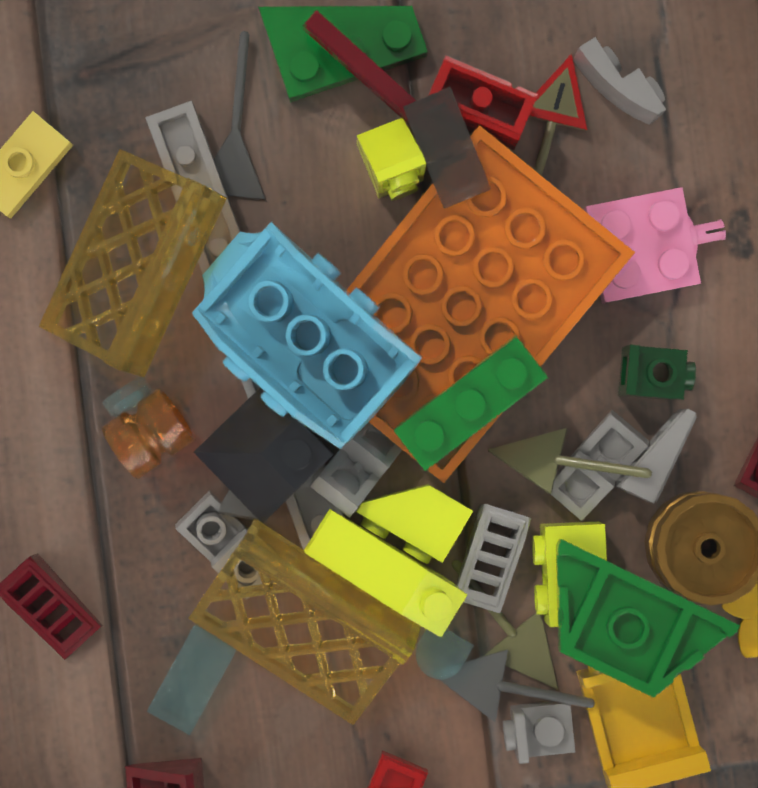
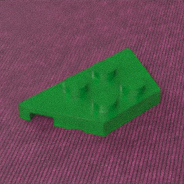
M559 539L557 542L558 651L653 698L671 685L674 678L684 670H690L704 659L703 655L726 637L730 638L737 633L740 625L567 541Z

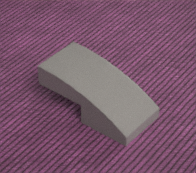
M611 410L570 457L630 466L649 446V440L614 410ZM562 466L556 473L551 495L582 521L613 489L616 480L621 474Z
M368 422L337 452L310 487L350 518L402 449Z

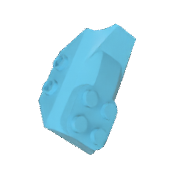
M272 222L260 233L240 231L202 275L204 298L192 314L216 347L227 356L223 360V364L239 379L245 382L249 378L254 380L264 390L260 396L261 399L272 410L281 416H285L288 412L298 421L341 449L377 414L403 385L422 358L374 315L380 307L357 287L350 293L336 281L341 272L320 253H317L312 259Z

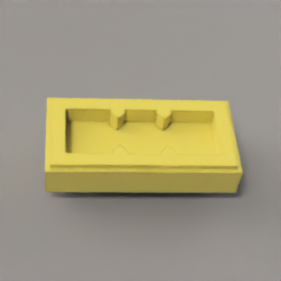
M34 111L30 113L0 149V211L10 219L73 146L70 141Z

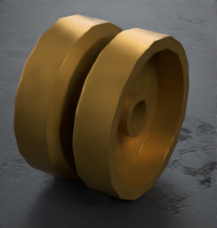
M704 491L682 493L663 503L649 521L644 541L647 562L658 581L676 594L693 602L713 606L732 603L752 591L757 584L758 517L753 510L738 499ZM706 539L711 540V548L705 549L701 553V544Z

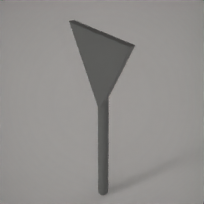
M242 31L239 38L231 132L215 156L214 161L227 196L265 199L241 136L249 33Z

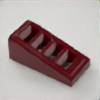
M38 553L28 557L0 582V597L64 660L103 626ZM34 575L40 582L23 595L18 588ZM48 589L54 596L37 610L32 603ZM63 603L69 610L55 623L50 625L45 618ZM77 617L83 624L64 640L58 633Z

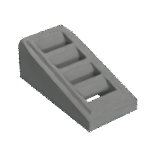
M690 409L677 410L649 441V446L630 465L650 469L652 471L650 478L621 475L616 480L615 487L646 502H657L697 418L696 412Z
M488 504L479 505L456 584L468 594L464 603L501 613L531 522L530 517ZM489 523L511 528L510 538L487 531ZM483 541L507 548L505 556L501 557L482 551ZM477 560L501 567L499 577L475 570ZM473 579L496 586L493 596L468 589L470 580Z

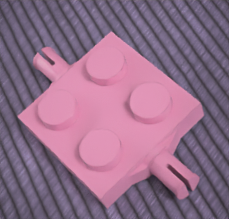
M683 187L583 208L585 212L635 252L601 293L602 303L701 284L696 260L698 244L725 240L726 238L725 231L706 234L707 231L724 228V223L721 219L699 225L693 224L687 213Z

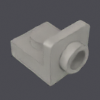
M549 701L510 705L511 720L503 721L504 742L506 751H515L519 764L529 763V757L575 752L570 704Z

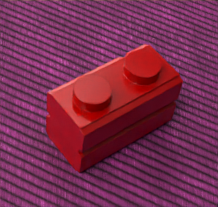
M445 55L426 100L425 109L434 117L472 133L480 125L504 146L514 150L538 94L520 86L514 89L512 88V83Z

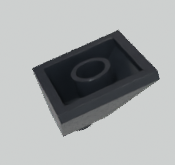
M260 387L194 453L263 524L334 453L309 427L298 421L287 412L285 416H281L272 410L261 399L260 396L264 390Z

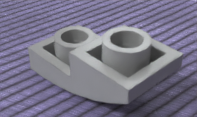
M596 37L578 48L573 58L576 66L593 87L620 110L648 125L656 121L666 110L662 104L665 101V97L660 86L651 76L645 78L640 68L622 78L619 74L622 68L616 54L608 46L602 48Z
M209 490L175 524V528L211 562L212 568L247 600L281 566V563L237 517L218 514L222 502Z

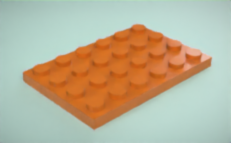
M480 125L347 288V291L352 293L357 287L380 307L374 315L422 358L403 385L369 421L370 424L414 460L416 459L394 432L399 423L433 397L457 382L514 335H517L541 367L635 254L630 247ZM500 415L427 470L442 483H445Z

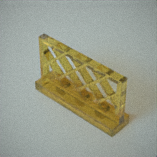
M119 149L38 327L104 360V363L117 370L145 378L227 198L201 183L180 176ZM130 165L140 170L144 187L125 196L122 183ZM153 175L161 179L154 182ZM174 185L183 188L174 208L163 213L158 193ZM147 198L153 218L134 227L129 206ZM118 212L123 232L105 240L102 230L103 224L108 216ZM156 229L159 238L153 254L142 258L137 238ZM127 243L132 264L113 271L108 251ZM98 256L103 277L85 285L82 270L88 260ZM135 274L138 283L135 294L131 300L122 304L117 282ZM106 288L111 309L93 317L88 295ZM77 301L82 322L69 328L59 325L58 323L66 306ZM114 319L117 333L108 350L101 346L96 327ZM85 332L87 339L80 336V334Z
M257 519L253 520L241 541L188 618L352 725L362 715L400 663L404 665L412 655L421 629L420 625L396 612L305 554L302 548ZM242 560L259 571L262 584L239 587L234 571L238 562ZM226 581L228 589H221ZM293 593L301 598L304 611L280 614L275 594ZM265 595L270 615L247 618L242 598ZM232 600L237 620L221 621L206 611L211 602ZM333 619L343 626L346 638L322 641L317 621ZM307 622L312 642L288 645L283 625ZM274 627L278 646L263 648L253 641L250 629ZM376 647L390 657L382 666L363 668L358 648ZM349 650L354 669L329 671L325 652ZM315 654L320 673L303 674L294 667L292 656ZM366 679H373L367 686ZM357 680L360 697L354 705H351L335 694L333 683Z

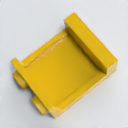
M590 666L576 671L583 697L592 698L595 701L594 707L586 708L608 788H649L711 771L707 753L699 745L681 673L674 678L671 685L653 698Z

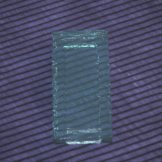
M196 623L147 712L190 735L239 646Z

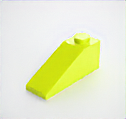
M332 509L328 510L304 549L305 554L439 637L443 636L468 595L445 576Z

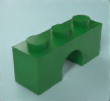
M514 335L457 382L433 397L399 423L394 432L423 470L426 471L545 381L548 376L517 335Z

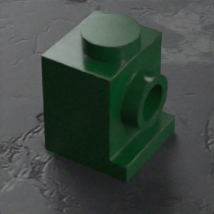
M640 345L622 347L618 396L674 401L684 400V392L692 391L694 388L696 364L695 362L687 361L688 350ZM658 363L664 364L669 370L668 379L665 382H659L653 376V369Z

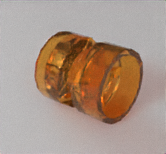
M161 388L156 389L137 402V412L135 414L123 412L101 427L106 441L117 458L136 479H140L159 466L163 453L175 455L196 440L191 428L178 408Z

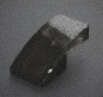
M451 87L403 106L444 209L491 190Z

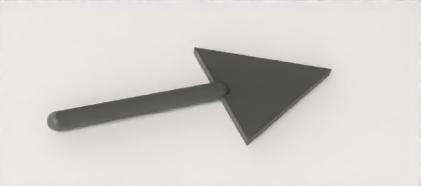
M508 649L430 672L495 723L501 691L586 708H592L595 705V701L592 698L504 682L503 676Z

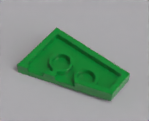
M412 6L258 7L290 103L358 80L303 30L304 23L316 10L383 71L427 57L428 54Z

